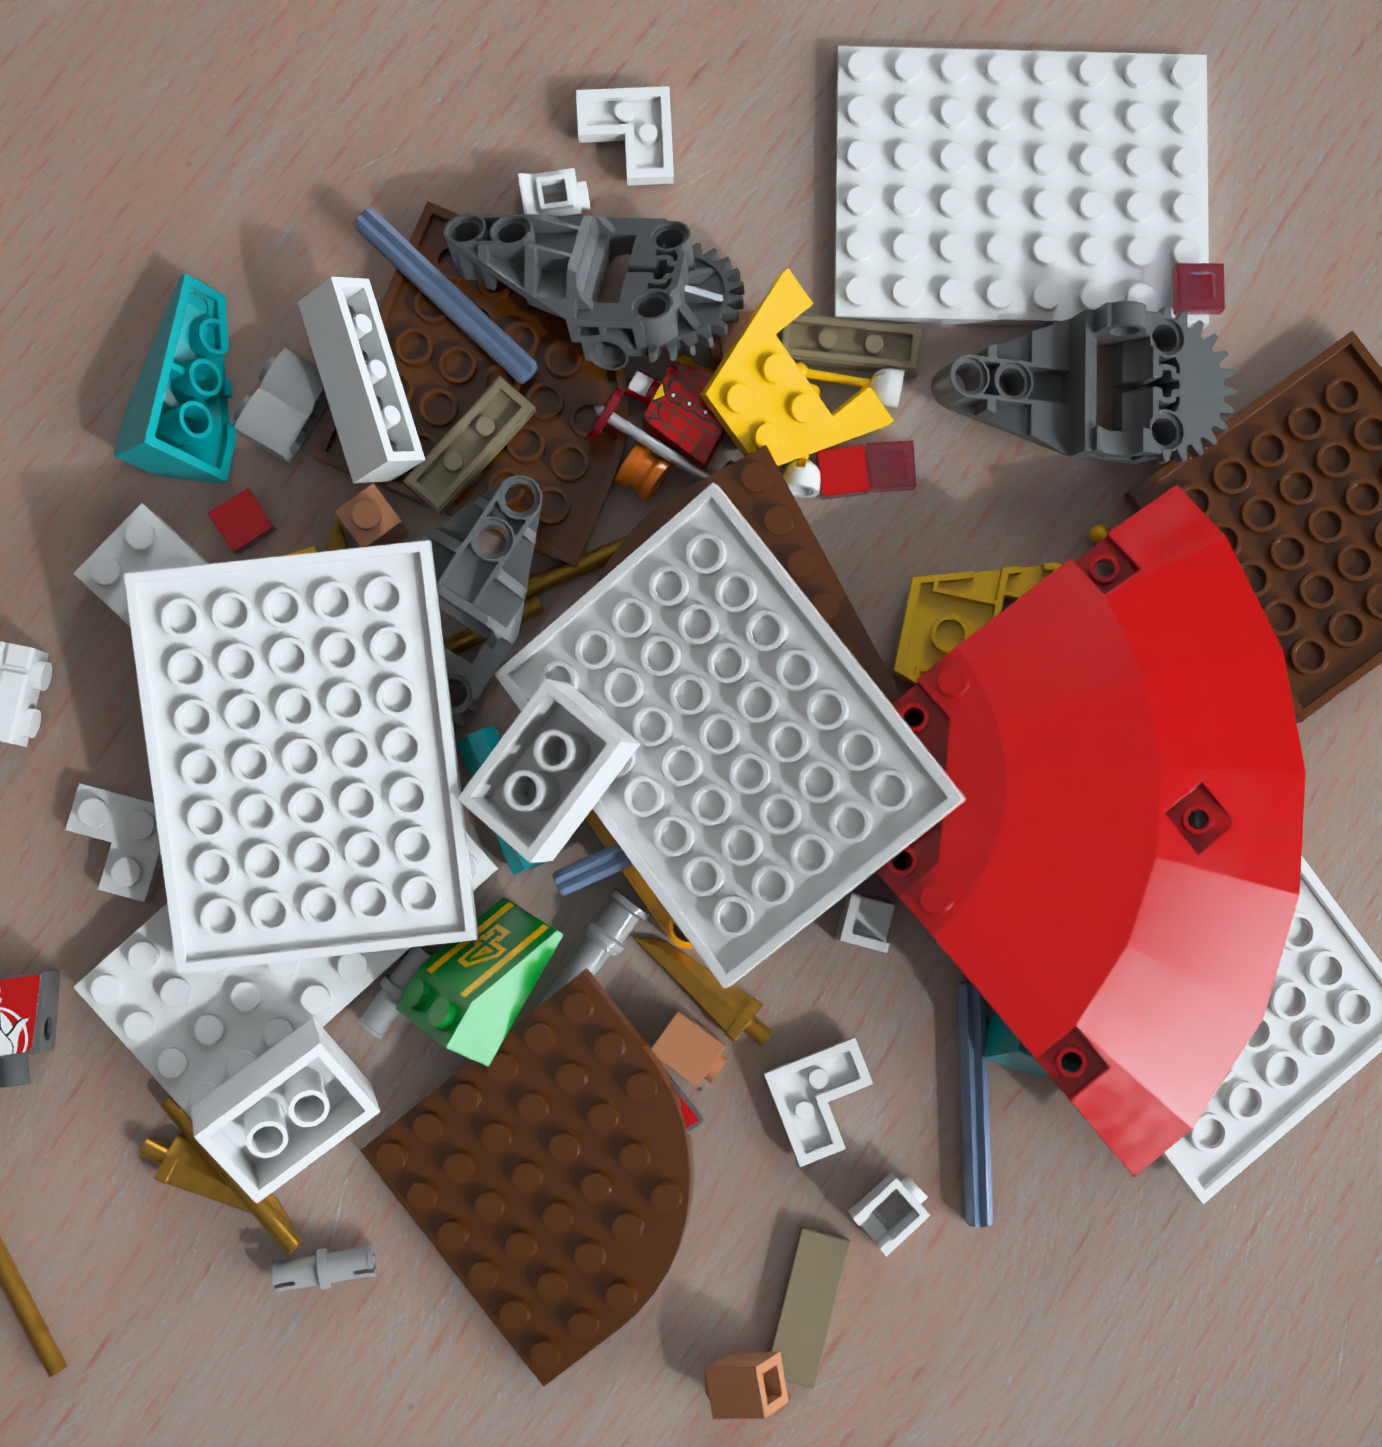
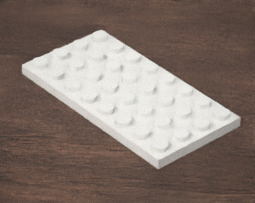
M466 831L474 891L500 867ZM167 903L78 982L74 988L192 1119L191 1107L311 1018L314 1017L324 1027L411 947L177 974Z

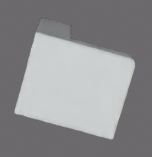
M848 893L844 900L835 940L887 953L889 943H886L895 905L866 898L860 894Z

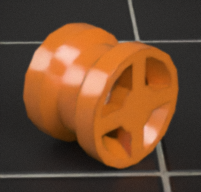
M638 443L620 467L615 482L622 487L631 486L637 490L638 497L647 503L659 490L673 464L664 458L657 459L650 454V450L647 447Z

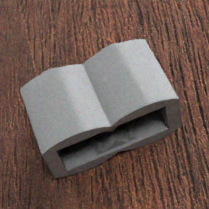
M284 348L277 357L271 356L263 365L259 376L260 381H262L260 388L252 397L247 395L238 404L234 413V420H236L234 428L242 438L290 465L304 447L314 426L329 407V403L317 366Z

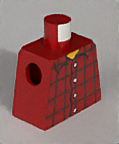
M673 361L662 381L638 370L630 382L626 395L648 406L642 418L643 430L706 471L726 434L723 426L700 396L714 373L678 361Z

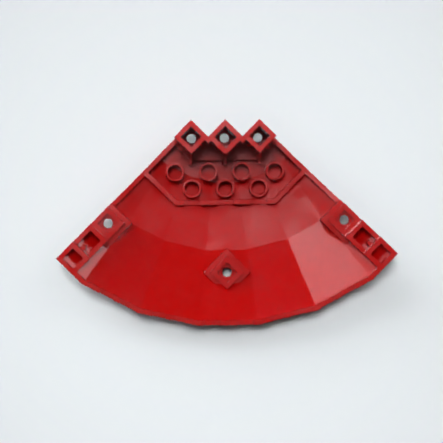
M1175 485L1109 531L1104 539L1079 560L1074 562L1072 559H1069L951 650L920 676L915 686L892 704L908 726L918 717L922 721L921 725L917 727L909 726V728L966 800L875 872L898 900L907 906L1133 1177H1136L1194 1128L1264 1018L1300 896L1306 771L1283 649L1227 537L1178 485ZM1101 562L1108 563L1113 568V574L1109 577H1100L1095 572L1094 567ZM1199 811L1205 815L1206 825L1204 828L1195 829L1190 826L1188 822L1190 812ZM905 853L910 854L913 861L909 869L900 871L893 866V863ZM1068 1052L1076 1053L1081 1059L1080 1068L1075 1072H1067L1061 1065L1063 1055Z

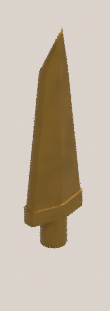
M633 937L725 1033L724 1035L732 1042L744 1032L762 1047L774 1031L755 1016L764 1005L758 999L752 998L734 985L724 989L711 970L666 941Z
M178 1134L171 1147L150 1136L146 1139L139 1154L160 1164L154 1176L155 1180L251 1213L187 1137ZM269 1194L266 1197L267 1200L291 1228H294L278 1198Z

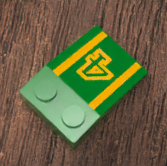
M505 897L476 919L478 928L477 940L447 943L419 966L413 979L405 987L403 996L395 1008L445 1048L488 1067L564 935Z

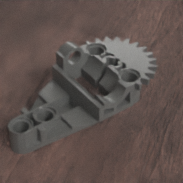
M465 213L452 218L444 227L443 234L458 276L466 280H484L486 288L493 291L496 289L497 282L501 281L525 297L528 305L566 319L571 341L581 342L585 360L591 361L597 367L605 370H619L625 367L629 356L648 357L649 355L650 362H656L660 354L667 353L670 361H675L678 350L681 348L690 356L696 355L695 343L699 342L709 348L713 347L714 342L711 334L726 337L729 334L726 323H738L739 315L737 310L744 309V299L741 295L745 294L743 282H740L739 269H732L729 257L718 260V250L715 248L702 255L701 244L695 243L692 245L689 228L686 224L679 221H668L667 219ZM619 255H631L628 264L630 272H626L618 303H598L608 262L611 263ZM602 342L613 343L617 345L618 348L608 347L604 345Z
M1137 301L1107 302L1095 310L1085 309L1070 319L1032 331L1027 335L999 346L997 344L988 346L976 355H962L936 372L931 383L932 395L936 402L948 410L1068 457L1130 464L1150 462L1156 458L1158 464H1164L1169 462L1171 453L1175 462L1181 463L1187 460V451L1193 458L1204 454L1202 444L1210 448L1218 443L1213 431L1219 434L1227 431L1228 426L1220 416H1230L1234 414L1235 409L1223 401V399L1236 395L1237 389L1224 384V379L1235 374L1234 369L1220 368L1219 363L1228 356L1226 350L1212 351V347L1218 338L1216 334L1205 339L1201 337L1204 322L1199 320L1188 328V312L1181 311L1175 318H1172L1170 307L1164 306L1158 312L1147 311L1146 305ZM1097 345L1113 346V388L1137 390L1147 385V389L1122 392L1113 397V431L1106 430L1102 426H1096ZM955 374L962 378L965 390L958 386ZM999 380L1005 383L1008 395L1002 391ZM1152 431H1153L1154 434L1156 435L1157 442L1155 441V439H1154L1153 436H1152Z
M514 475L507 478L415 541H431L439 610L486 640L471 664L444 647L447 678L460 681L466 689L464 702L457 707H451L453 722L462 728L466 725V722L461 712H464L466 709L474 712L479 710L474 701H477L519 635L542 506V492L539 485L532 478L525 475ZM522 488L531 495L532 507L523 513L512 511L505 502V494L511 489ZM486 529L500 531L505 537L506 547L497 554L484 552L478 544V536L482 531Z

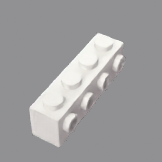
M328 278L297 303L353 483L390 482L425 460L369 279Z

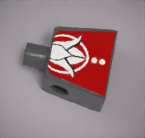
M59 970L0 977V1088L31 1083L28 1054L54 1049L60 986Z

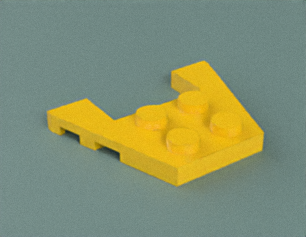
M789 268L780 271L771 283L772 287L763 301L756 306L749 317V323L736 343L731 345L700 394L744 457L767 445L777 466L885 427L894 421L870 386L861 388L835 411L830 413L782 345L776 334L813 305Z
M1053 562L1030 567L1015 566L992 571H968L913 577L910 580L892 673L915 686L920 676L961 642L998 615L1002 610L1004 599L1016 601L1062 564Z

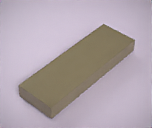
M802 313L780 331V342L795 363L801 362L805 365L878 372L881 369L893 368L905 370L904 376L916 377L919 370L923 327Z
M499 376L428 453L425 460L419 463L403 481L404 484L437 514L442 516L535 414L536 407Z
M804 1226L800 1228L770 1352L780 1351L785 1382L814 1389L850 1243L848 1238Z

